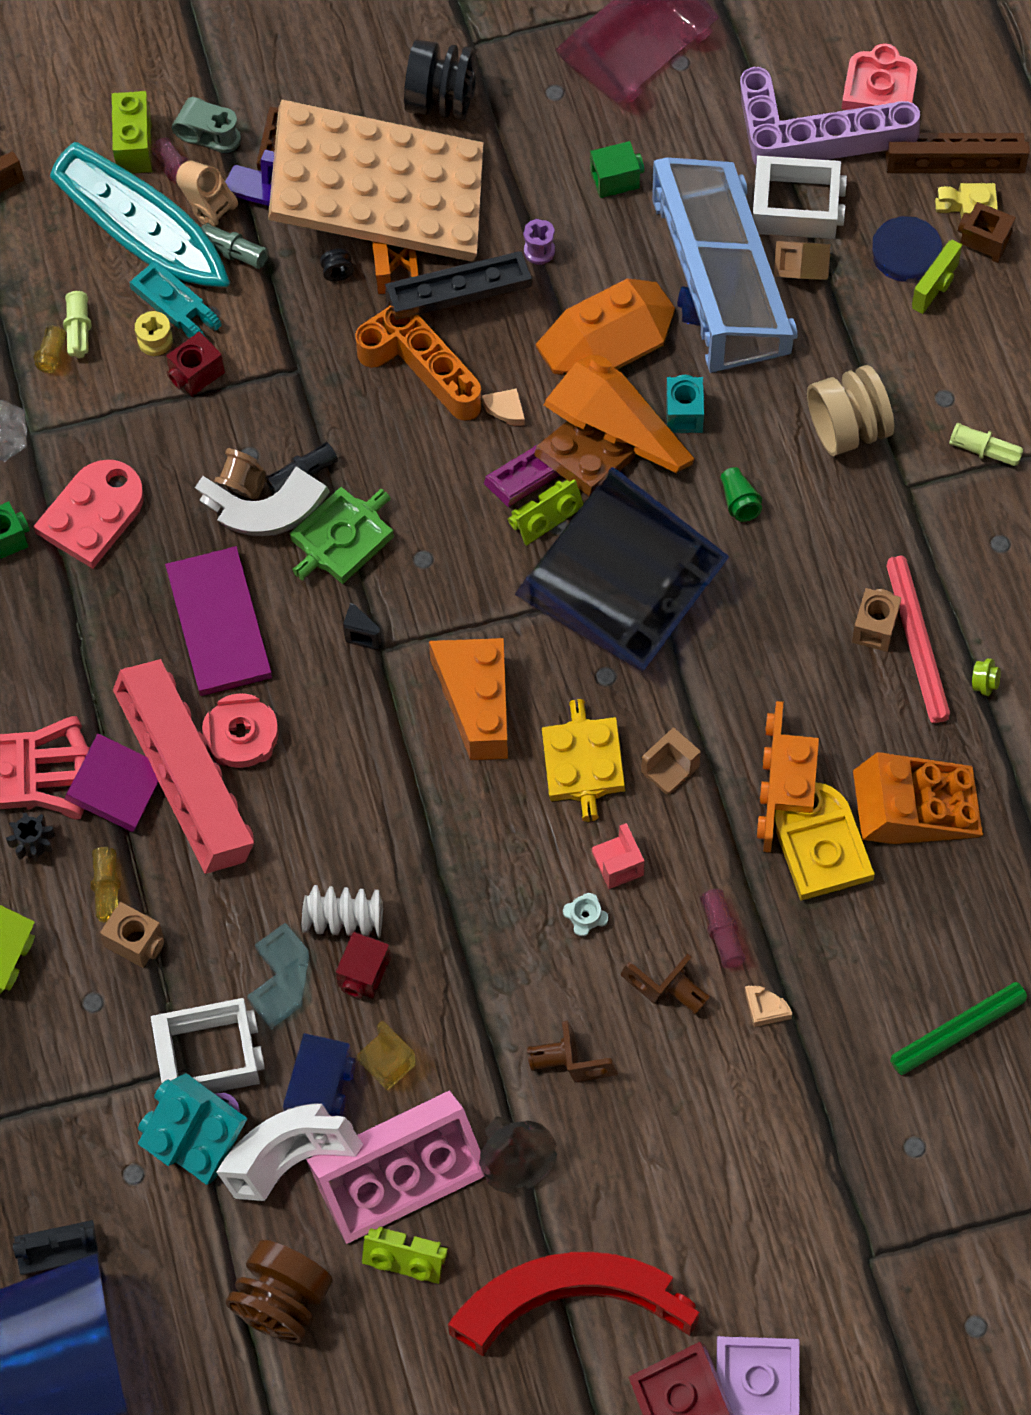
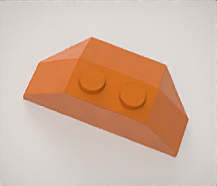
M627 278L566 309L536 343V349L553 374L568 373L577 361L591 355L602 356L612 363L613 368L619 369L664 346L675 313V307L657 282Z

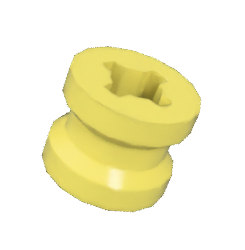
M149 311L142 314L136 320L135 333L138 346L142 352L150 356H160L171 348L173 337L167 316L161 312Z

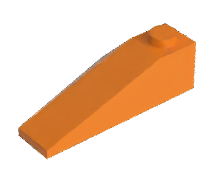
M591 355L577 361L544 402L543 406L569 423L583 430L586 424L591 425L606 433L603 439L613 444L615 441L629 443L634 446V452L637 455L675 473L691 466L695 458L620 371L613 368L612 363L602 356Z

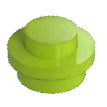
M987 658L985 662L977 661L974 666L972 688L974 691H981V694L984 696H989L992 689L997 690L1000 684L1001 670L1000 667H995L994 659Z

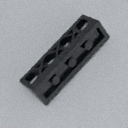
M522 251L386 283V308L391 306L395 320L529 288L532 287V277Z

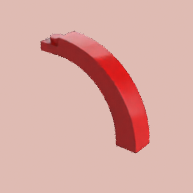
M569 1252L528 1261L494 1278L479 1289L457 1311L448 1323V1330L450 1336L481 1356H484L495 1339L519 1317L534 1308L563 1298L602 1296L627 1301L657 1315L688 1336L691 1335L697 1326L700 1312L695 1310V1303L688 1297L680 1293H676L674 1296L670 1294L673 1288L674 1277L654 1266L616 1254Z

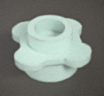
M586 893L583 896L577 897L572 903H567L563 908L564 917L571 920L574 925V933L578 936H586L589 930L596 926H605L608 922L607 912L601 910L597 896L592 893ZM588 912L589 916L585 918L582 916V913Z

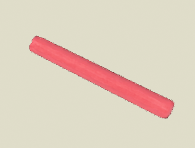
M901 555L888 559L886 567L894 595L902 597L899 613L929 720L935 724L945 722L949 719L950 710L908 562Z

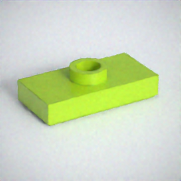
M954 240L948 241L915 287L912 309L923 314L938 292H945L954 278L953 272L959 265L962 244Z

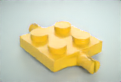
M577 699L579 713H577L575 700L569 702L571 722L542 727L550 800L572 799L581 801L582 820L590 822L588 808L591 811L592 821L597 820L599 816L596 799L610 793L625 792V782L616 717L599 720L586 719L585 701Z

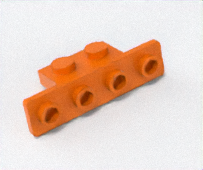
M776 701L775 714L767 713L765 735L773 737L772 748L764 747L762 769L770 770L769 782H761L760 804L767 805L766 816L758 817L757 839H764L763 852H771L775 810L813 813L819 738L781 735L784 703L781 701Z

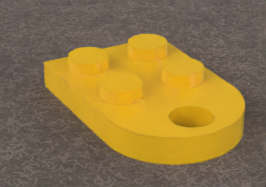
M815 782L814 794L817 807L813 809V813L776 810L774 824L776 834L800 901L872 881L875 875L848 802L836 789Z

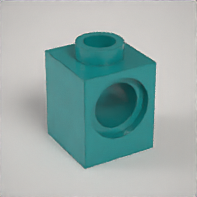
M690 375L667 377V427L672 433H703V377H693ZM688 400V401H690L691 403L682 404V403H680V402H678V401Z

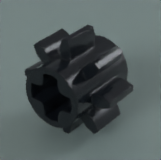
M25 812L23 813V818L18 820L17 823H9L14 835L7 837L6 840L9 848L17 847L15 852L19 860L27 856L37 862L39 856L45 851L52 852L51 844L47 839L55 837V832L52 826L45 827L44 815L41 814L35 818L28 816Z

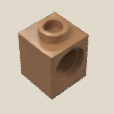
M865 588L854 626L852 643L888 652L902 597L895 596L890 591L884 589L872 590ZM880 614L884 616L885 619L876 620L870 617V615Z
M122 902L118 904L100 932L105 948L144 968L150 958L155 959L164 945V936L160 923ZM133 932L144 933V936L136 942L126 940Z

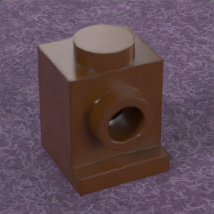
M977 202L971 214L965 212L958 227V232L962 233L960 244L992 256V261L999 263L1012 238L1016 217Z

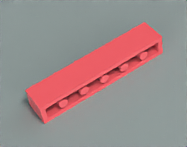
M161 659L120 669L113 692L145 756L148 757L156 778L204 874L245 863L254 845L253 832L249 825L244 824L238 812L236 798L232 793L228 792L222 780V772L219 765L215 762L213 763L207 751V744L203 734L197 731L191 720L190 708L186 702H182L176 690V682L173 675L167 672Z

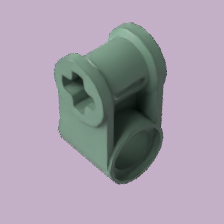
M189 97L172 124L173 133L181 140L191 144H198L220 153L232 152L241 143L240 132L236 128V114L229 108L220 107L196 97Z

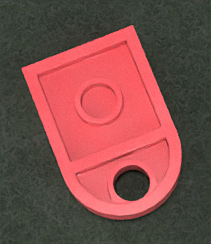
M100 460L85 466L33 526L35 534L94 569L140 512L144 501L141 480L133 468L120 461ZM115 476L127 478V482L121 487H111L108 484L110 479Z

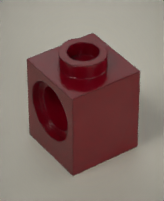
M200 331L166 355L169 371H167L168 378L177 389L183 387L191 397L225 373L222 354ZM190 365H198L195 368H187Z
M356 932L352 933L335 972L337 984L344 993L355 998L366 996L374 999L391 960L389 944Z

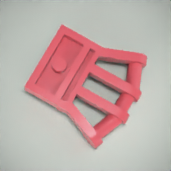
M77 716L67 717L35 732L0 734V809L27 807L30 810L39 806L60 812L72 819H81L84 812L83 808L63 798L38 792V788L71 786L90 747H88L80 731L82 724ZM61 736L67 737L71 747L37 749L38 746ZM73 762L75 771L37 773V764Z

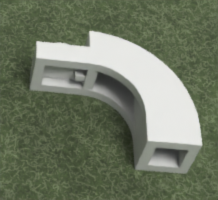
M295 467L285 484L276 494L260 501L239 499L202 476L195 487L202 494L199 501L216 512L221 507L224 509L217 519L221 525L235 532L251 536L277 535L294 529L323 503L330 492L327 486L298 467Z
M323 1104L303 1105L281 1112L251 1130L233 1147L216 1172L235 1199L265 1201L279 1178L296 1163L316 1155L356 1157L363 1143L353 1130L352 1124L345 1117L330 1116Z

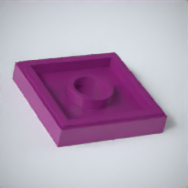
M97 734L65 796V800L133 832L158 784V780L148 757Z

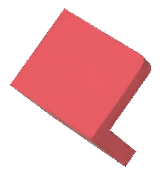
M627 823L619 826V837L592 848L593 857L608 889L644 876V859Z

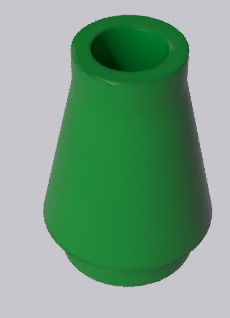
M732 467L725 470L721 474L720 479L723 483L729 514L740 522H747L756 518L762 511L761 495L743 476L739 468Z

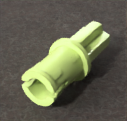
M72 291L65 297L67 318L64 319L63 327L67 331V352L70 356H76L79 359L83 358L84 354L89 351L88 331L91 329L92 324L88 318L87 294L82 291Z
M960 423L956 424L949 445L978 454L980 459L988 456L1013 466L1018 465L1023 454L1022 447L992 437L993 432L991 431L984 433Z

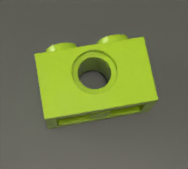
M146 91L112 93L114 159L117 165L130 173L152 172L151 114Z

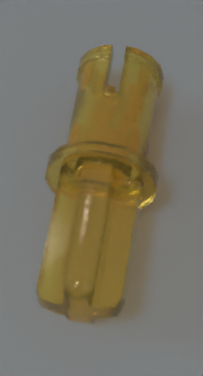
M99 847L92 851L94 879L90 882V887L95 891V915L101 923H107L118 906L117 890L121 887V881L117 878V852L114 848H110L108 855V847Z

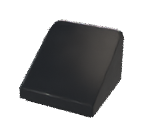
M350 603L343 623L346 643L381 650L380 628L355 604Z

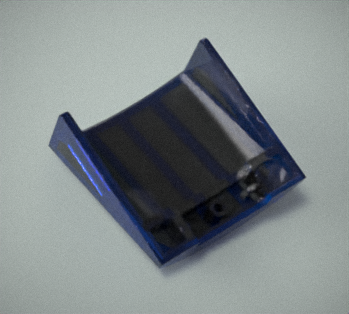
M611 467L514 595L643 672L730 556L617 469Z

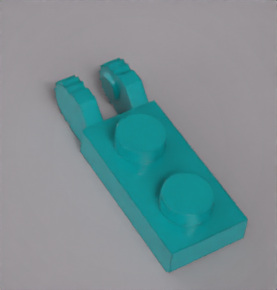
M156 260L129 282L131 290L156 311L167 316L169 322L179 330L182 329L188 338H191L199 331L204 335L203 331L191 321L196 315L206 326L214 331L222 326L217 315L204 305L203 300Z

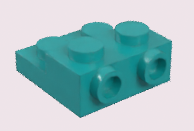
M187 1073L173 1080L167 1079L159 1086L154 1095V1099L159 1102L155 1111L148 1112L139 1123L138 1130L143 1134L138 1144L165 1165L170 1166L178 1163L204 1184L208 1185L215 1181L218 1175L216 1171L231 1151L248 1118Z

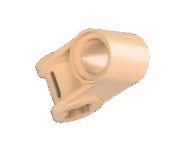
M186 161L178 169L176 175L177 184L192 206L195 216L203 225L209 223L216 227L218 220L229 209L234 210L238 206L236 196L228 188L217 168L194 161Z

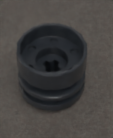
M416 39L411 47L404 86L405 111L429 115L436 100L439 101L441 117L447 118L453 104L454 118L464 120L468 113L469 105L473 100L476 87L477 69L475 66L474 48L464 47L459 59L457 45H451L445 59H441L438 42Z

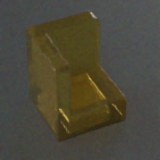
M381 1021L376 1026L378 1036L357 1054V1061L388 1091L416 1065L414 1051L384 1021Z

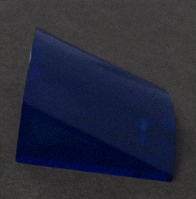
M97 1253L0 1289V1415H131L126 1406L102 1287V1283L107 1280L106 1273Z

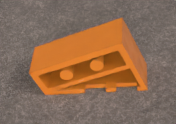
M504 638L429 641L432 666L440 680L442 691L446 700H448L470 760L508 759Z

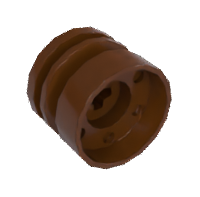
M261 1239L256 1243L246 1262V1268L258 1280L246 1277L238 1278L235 1286L240 1292H231L225 1301L226 1305L234 1314L254 1329L287 1342L300 1343L306 1334L305 1329L301 1325H309L313 1320L312 1314L301 1303L315 1306L320 1305L333 1282L332 1276L323 1267L303 1254L274 1241Z

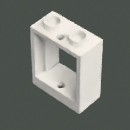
M757 156L753 220L758 234L835 239L837 225H844L845 205L838 204L839 196L845 197L847 181L846 175H840L841 161ZM769 181L830 185L828 212L768 208Z
M244 998L151 1016L162 1083L167 1079L173 1080L179 1077L172 1035L238 1023L246 1067L193 1078L213 1093L260 1084L257 1070L265 1069L261 1046L253 1047L251 1034L258 1033L254 1010H246Z

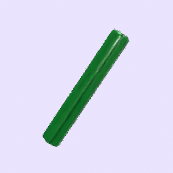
M1013 982L892 1054L890 1061L893 1068L899 1075L906 1074L1025 1003L1027 998L1026 991L1020 983Z

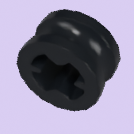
M345 249L330 250L320 258V265L323 268V276L326 280L341 281L351 276L354 272L351 255Z

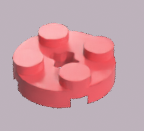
M232 694L217 702L218 706L213 708L210 714L208 711L204 717L202 732L206 740L207 750L211 753L216 763L223 766L244 768L270 759L273 748L278 740V724L274 711L260 702L259 698L250 694ZM237 724H244L245 729L250 730L249 733L241 738L230 733V731L237 729Z

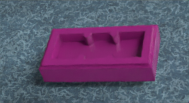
M536 446L485 477L484 485L507 507L560 476L559 473L534 456Z

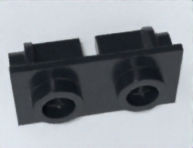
M93 1220L14 1236L13 1250L15 1258L18 1260L20 1276L100 1259Z

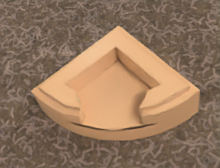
M517 388L482 395V403L487 413L505 421L508 425H525Z
M761 986L745 987L744 992L754 1027L792 1019L791 1009L783 998L765 990Z

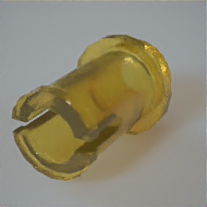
M53 325L50 328L48 326L45 328L40 349L35 351L33 356L35 367L38 370L52 373L60 367L62 362L60 354L64 341L67 338V333L64 329Z

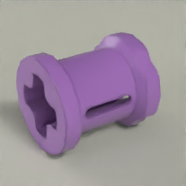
M535 219L525 226L524 239L526 243L524 245V255L533 264L543 265L548 263L555 255V245L553 243L555 229L549 221Z

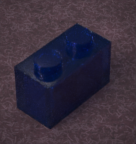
M306 1033L303 1034L283 1103L284 1111L303 1105L323 1104L330 1116H342L346 1102V1095L341 1094L345 1080H352L356 1066V1058L351 1056L349 1043Z

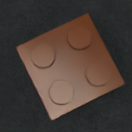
M566 421L536 446L534 456L569 482L576 480L578 488L590 496L635 458L636 453L634 452V447L629 443L615 441L613 444L603 439L606 433L591 425L586 424L583 430Z

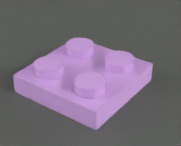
M717 1337L716 1373L733 1415H799V1339Z

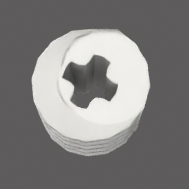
M314 885L310 895L304 896L302 908L303 933H308L312 923H314L317 934H323L327 924H329L332 935H338L344 925L347 936H351L360 926L362 935L367 937L370 936L373 927H375L377 936L380 938L383 901L379 890L374 891L371 900H367L364 889H359L356 898L351 899L349 888L344 887L340 898H336L334 888L329 886L325 896L321 897L318 885Z

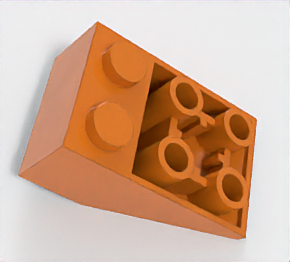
M876 752L853 770L862 840L903 844L977 838L983 835L972 766Z

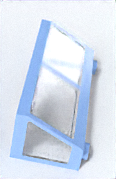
M681 158L654 160L652 201L656 213L661 214L662 219L666 218L701 323L702 340H705L707 347L709 346V354L705 355L709 373L792 354L793 339H797L796 324L793 318H787L745 197L747 195V185L743 174L738 175L734 162Z

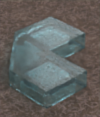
M286 923L255 944L256 951L276 975L247 995L248 1002L271 1029L302 1007L309 962V950Z

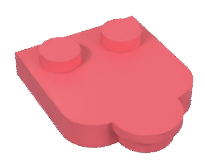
M879 44L871 52L862 51L854 54L849 61L841 109L851 110L901 101L912 103L917 76L916 64L911 59L900 56L898 50L890 44Z

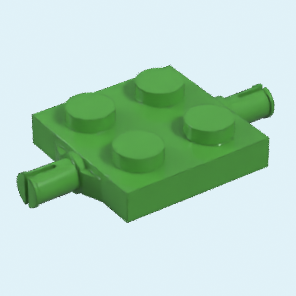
M340 487L290 533L291 541L301 548L307 556L292 569L294 574L303 581L316 567L328 571L340 583L344 584L394 537L393 530L380 520L377 511L391 500L388 493H384L383 489H379L367 502L353 497L344 488Z

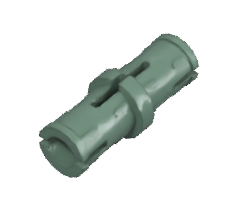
M209 223L201 227L213 243L215 249L223 253V257L229 260L237 259L257 269L265 265L269 255L266 247H261L243 239V235L237 232L229 233Z

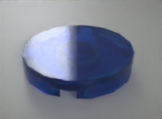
M901 216L888 220L878 228L872 242V254L876 267L885 276L897 281H907V279L916 278V280L922 279L942 251V241L937 230L928 222L917 217Z

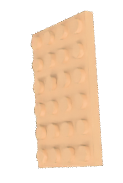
M281 99L278 108L268 220L473 262L477 255L483 142Z

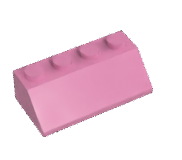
M450 1091L358 1134L357 1136L363 1143V1146L356 1157L316 1155L306 1159L320 1193L346 1244L368 1234L370 1228L378 1229L379 1226L387 1225L490 1174L465 1111Z

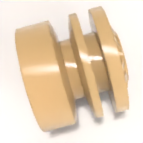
M865 365L856 369V372L851 370L845 372L842 375V385L837 379L830 377L808 386L807 400L812 422L822 445L833 457L856 449L859 445V436L865 443L871 444L877 440V437L882 440L893 435L894 418L885 387L873 367Z

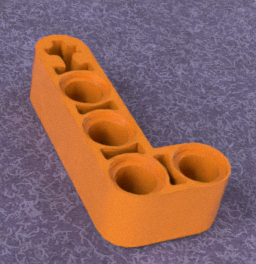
M389 306L357 329L355 333L357 356L360 363L370 368L379 367L396 355H399L454 417L467 421L476 418L480 414L482 403L479 381L419 315L395 320L391 306ZM400 324L406 325L404 327H395ZM370 343L378 344L375 346H367ZM419 348L427 349L425 351H417ZM441 372H448V373H449V374H447V375H438V373H441Z

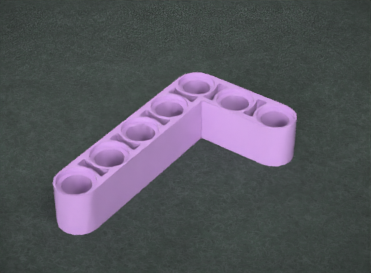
M752 67L741 75V102L751 155L755 164H757V156L828 160L888 150L889 142H917L919 138L920 111L914 103L901 101L779 121L769 72L761 67Z

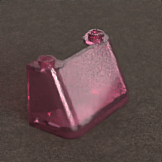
M612 0L571 34L555 51L563 61L619 104L624 100L627 104H630L644 92L640 85L693 39L699 44L714 31L710 25L719 16L706 0Z

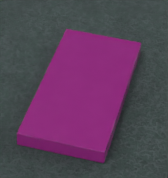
M237 547L165 564L200 696L272 678Z

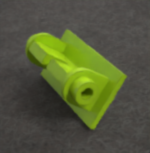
M568 480L564 482L557 481L554 486L538 496L539 503L536 504L531 500L524 506L511 512L512 516L508 518V522L514 530H520L526 546L584 508L576 480L571 482Z
M381 1226L378 1229L370 1228L368 1236L365 1235L362 1264L373 1266L379 1270H388L411 1276L417 1280H426L439 1284L442 1264L445 1263L448 1248L441 1247V1242H434L414 1236L411 1247L404 1245L407 1234L385 1229Z

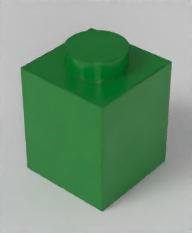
M630 141L590 151V172L599 198L640 189V174L645 172L641 154L634 153Z

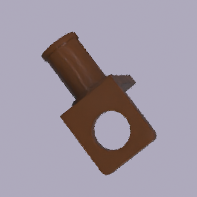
M689 953L686 954L660 986L631 962L627 963L620 974L652 1003H655L663 993L666 995L669 992L687 1007L693 1015H696L711 997L684 975L686 972L684 968L692 958Z
M568 1020L562 1021L564 1037L561 1038V1042L527 1047L528 1055L530 1054L528 1061L531 1071L565 1065L574 1082L618 1075V1069L612 1058L578 1063L575 1033ZM604 1068L596 1071H588L590 1069Z

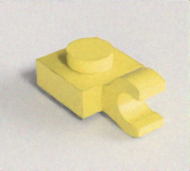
M961 183L959 191L952 187H939L938 198H935L936 212H960L962 219L965 212L971 214L977 202L998 210L995 183Z

